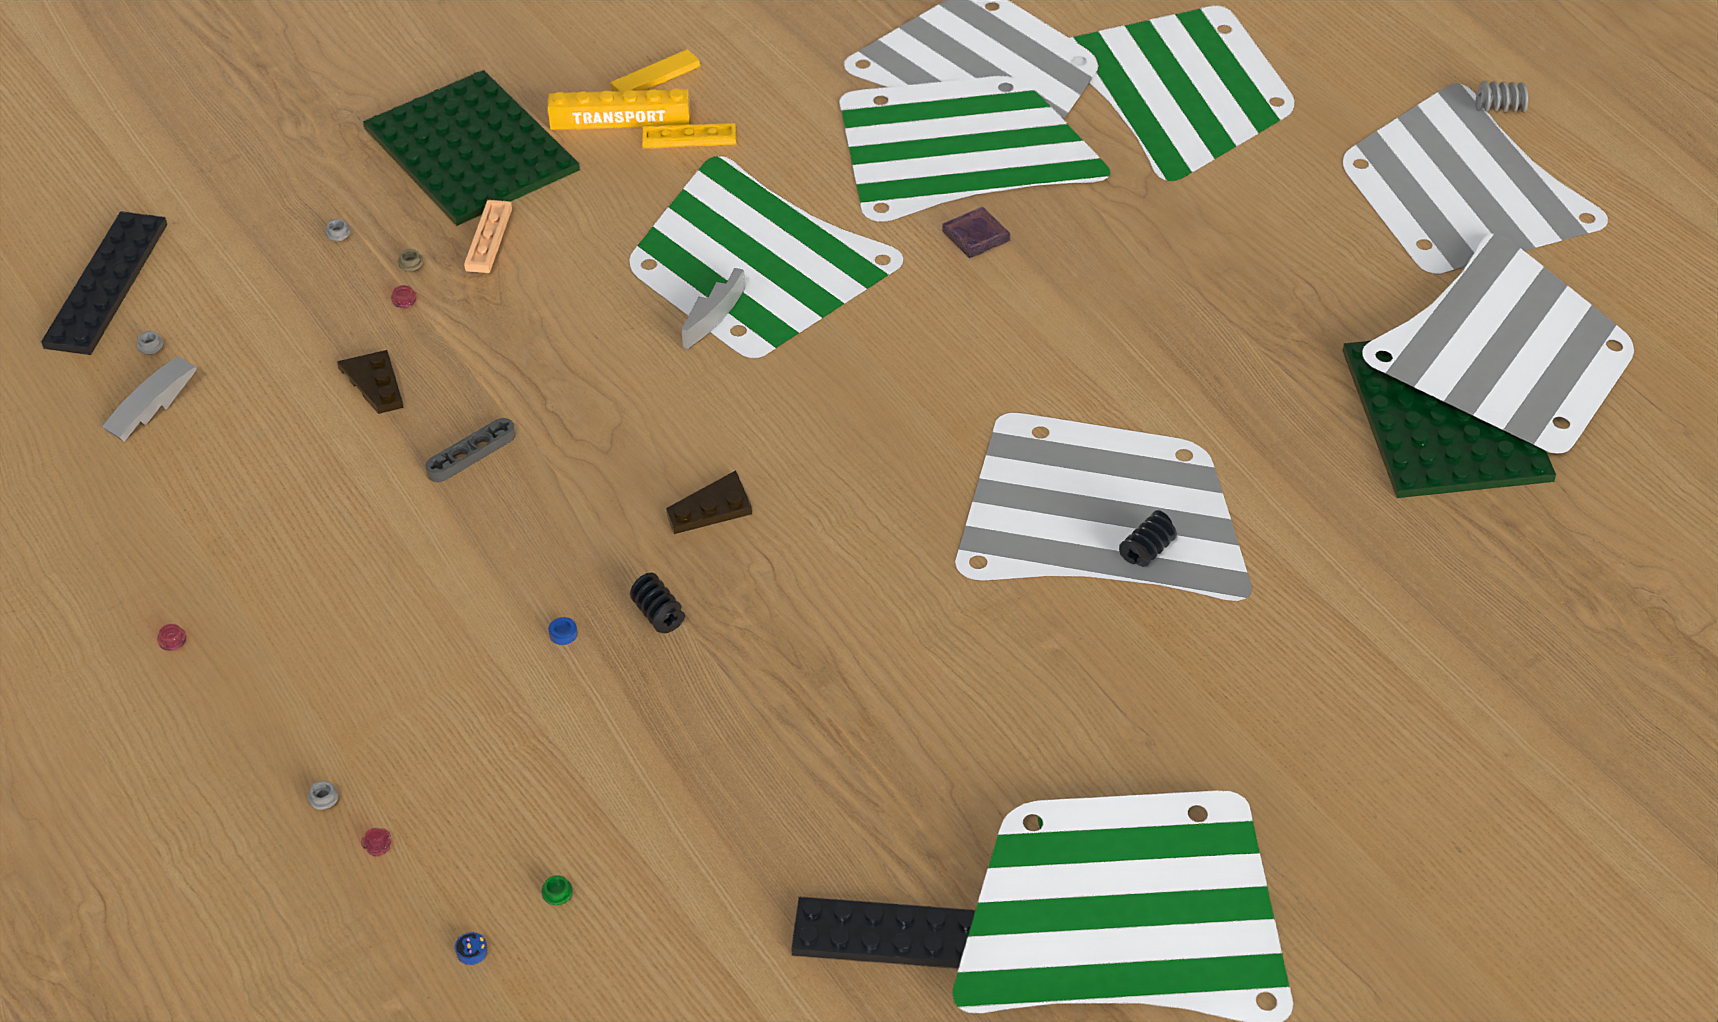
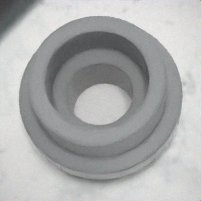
M334 219L328 222L325 233L330 240L342 241L349 236L350 227L344 220Z
M154 331L143 332L138 337L137 347L141 353L154 354L163 346L162 338Z
M319 781L313 784L308 793L309 804L318 810L328 809L338 800L336 787L327 781Z

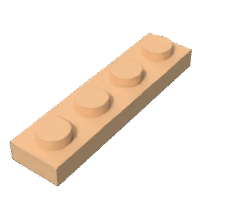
M487 200L464 263L465 271L490 273L512 211L511 202Z

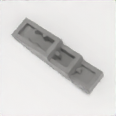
M734 268L726 284L716 282L709 298L698 297L681 329L683 348L689 349L704 338L734 307L745 289L744 269Z
M175 357L140 384L118 406L102 427L125 442L139 423L147 425L160 406L167 410L196 372L197 368L182 358Z

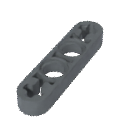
M507 418L497 419L433 456L426 462L427 477L433 482H443L510 443L516 436L514 423ZM479 441L488 442L485 446L475 445ZM461 453L467 455L462 459L453 458L455 455Z

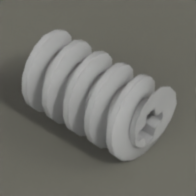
M1482 81L1476 94V108L1479 111L1481 105L1484 104L1485 111H1489L1490 106L1493 105L1494 111H1498L1500 105H1502L1503 111L1507 112L1509 105H1512L1513 112H1517L1518 107L1521 106L1522 112L1525 113L1528 107L1527 87L1523 82L1518 83V85L1514 82H1510L1508 85L1506 82H1500L1498 85L1496 81H1492L1490 84L1487 81Z

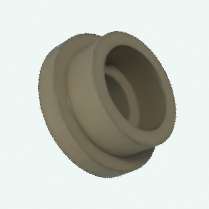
M415 249L404 250L398 259L399 267L405 271H415L423 265V257Z

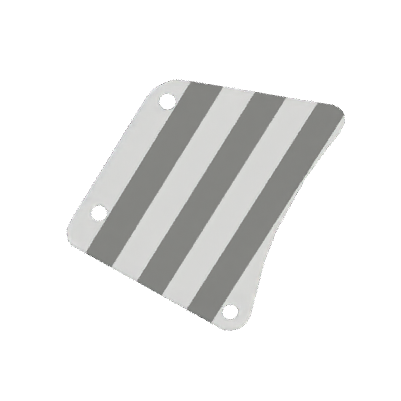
M946 0L852 54L845 60L844 67L848 73L886 87L992 76L1013 77L1028 83L1064 119L1095 75L1098 64L1095 56L1090 51L1009 0ZM989 2H995L1000 7L996 11H989L985 8V5ZM1083 57L1087 62L1085 65L1076 66L1072 63V59ZM859 60H868L871 63L866 69H860L855 64ZM1001 83L998 89L1002 92H1010L1013 90V85Z
M1462 84L1446 86L1357 143L1345 153L1343 158V167L1354 184L1417 265L1430 273L1441 274L1466 267L1481 240L1487 235L1499 234L1505 236L1525 251L1599 231L1608 223V217L1604 211L1557 181L1533 162L1496 124L1488 111H1485L1483 105H1481L1478 111L1476 108V94L1469 87ZM1357 159H1364L1369 163V166L1365 169H1358L1353 165V162ZM1582 213L1592 214L1595 217V221L1589 224L1580 221L1579 215ZM1425 239L1430 241L1433 246L1429 250H1422L1416 246V242Z
M1491 234L1481 240L1463 272L1429 307L1408 322L1366 344L1362 353L1363 358L1371 367L1537 447L1557 454L1569 451L1576 443L1631 361L1634 347L1627 333L1505 236ZM1608 340H1616L1623 345V349L1621 351L1610 350L1606 346V342ZM1378 351H1386L1392 355L1393 359L1390 362H1382L1376 358L1375 354ZM1555 417H1563L1570 422V427L1560 429L1553 424V419Z
M1007 413L996 420L955 560L956 567L962 575L973 580H998L1039 576H1084L1162 585L1231 601H1239L1250 596L1252 585L1220 482L1210 455L1200 446L1180 438L1023 413ZM1043 426L1049 430V435L1046 438L1039 439L1032 435V430L1035 427ZM1180 449H1187L1192 452L1193 458L1187 462L1179 461L1175 453ZM1160 510L1166 513L1177 531L1176 539L1171 541L1169 546L1164 548L1160 554H1157V557L1151 560V563L1146 567L1127 562L1119 552L1121 542L1125 541L1154 511ZM973 556H983L988 562L986 567L975 569L970 566L969 560Z

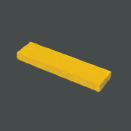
M686 49L610 82L611 89L613 91L647 90L700 67V60L691 51Z
M736 123L644 126L642 131L643 148L736 144Z

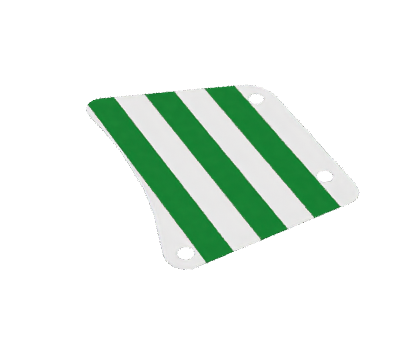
M1209 6L1069 38L1095 56L1098 69L1089 83L1115 108L1137 137L1154 172L1159 178L1166 181H1177L1281 121L1290 115L1294 108L1295 100L1289 89L1236 16L1229 9L1222 6ZM1228 25L1232 28V31L1228 34H1222L1217 31V27ZM1083 57L1072 59V63L1076 66L1085 65L1087 62ZM1273 97H1279L1285 103L1282 106L1276 107L1272 106L1269 100Z
M992 76L848 92L839 100L862 213L874 221L885 222L941 203L976 194L1035 185L1097 182L1110 176V169L1106 163L1028 83L1017 78ZM1001 83H1010L1013 85V90L1002 92L998 89V86ZM877 96H885L888 98V103L876 105L873 99ZM877 203H886L889 205V210L885 213H877L873 207Z
M723 156L711 157L703 163L630 256L632 272L641 281L688 316L699 296L709 298L716 282L726 284L734 268L744 269V291L725 318L710 332L733 350L749 358H759L767 355L899 269L903 263V256L897 249L842 230L811 216L768 190L734 161ZM887 255L891 258V262L887 265H878L875 262V257ZM646 259H653L657 262V266L652 270H645L641 267V263ZM742 325L747 329L745 335L737 337L730 333V329L733 326Z
M1203 791L1039 800L1025 803L1015 808L1002 822L953 986V1000L956 1006L968 1013H987L1055 1003H1142L1189 1009L1242 1022L1285 1021L1292 1012L1293 1000L1249 803L1245 798L1231 791ZM1194 805L1202 806L1207 810L1208 817L1203 822L1192 821L1188 816V809ZM1030 814L1040 816L1043 820L1042 828L1038 831L1027 830L1023 825L1024 817ZM1261 992L1273 994L1277 999L1276 1008L1270 1011L1260 1009L1256 1003L1257 995Z

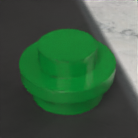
M555 875L545 881L541 892L546 903L562 905L569 901L573 889L571 883L565 877Z

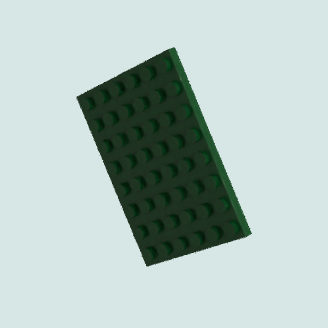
M485 70L476 72L363 121L364 129L456 226L482 215L487 200L511 202L580 170L579 162Z
M1371 341L1343 344V354L1396 498L1555 481L1556 473L1546 450L1371 367L1363 358L1362 353L1364 346ZM1378 351L1375 354L1376 358L1382 362H1390L1393 359L1392 355L1386 351Z

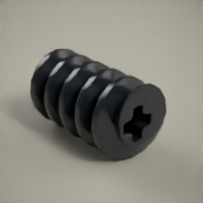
M1160 510L1154 511L1125 541L1121 542L1119 545L1120 555L1131 564H1137L1142 567L1148 566L1151 560L1157 557V554H1160L1164 548L1169 546L1171 541L1176 539L1177 531L1172 524V520L1166 513Z
M646 573L634 582L630 590V598L657 632L669 633L681 625L685 619V613L681 611L682 606L676 601L674 595L670 594L669 589L659 580L656 573Z

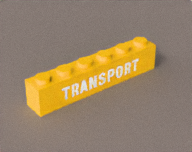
M651 89L641 91L549 93L548 115L550 130L690 125L688 89Z

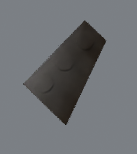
M387 350L337 361L338 369L349 377L354 387L357 386L362 392L363 397L378 414L404 408Z
M735 470L667 507L666 513L673 533L677 534L752 515V507Z

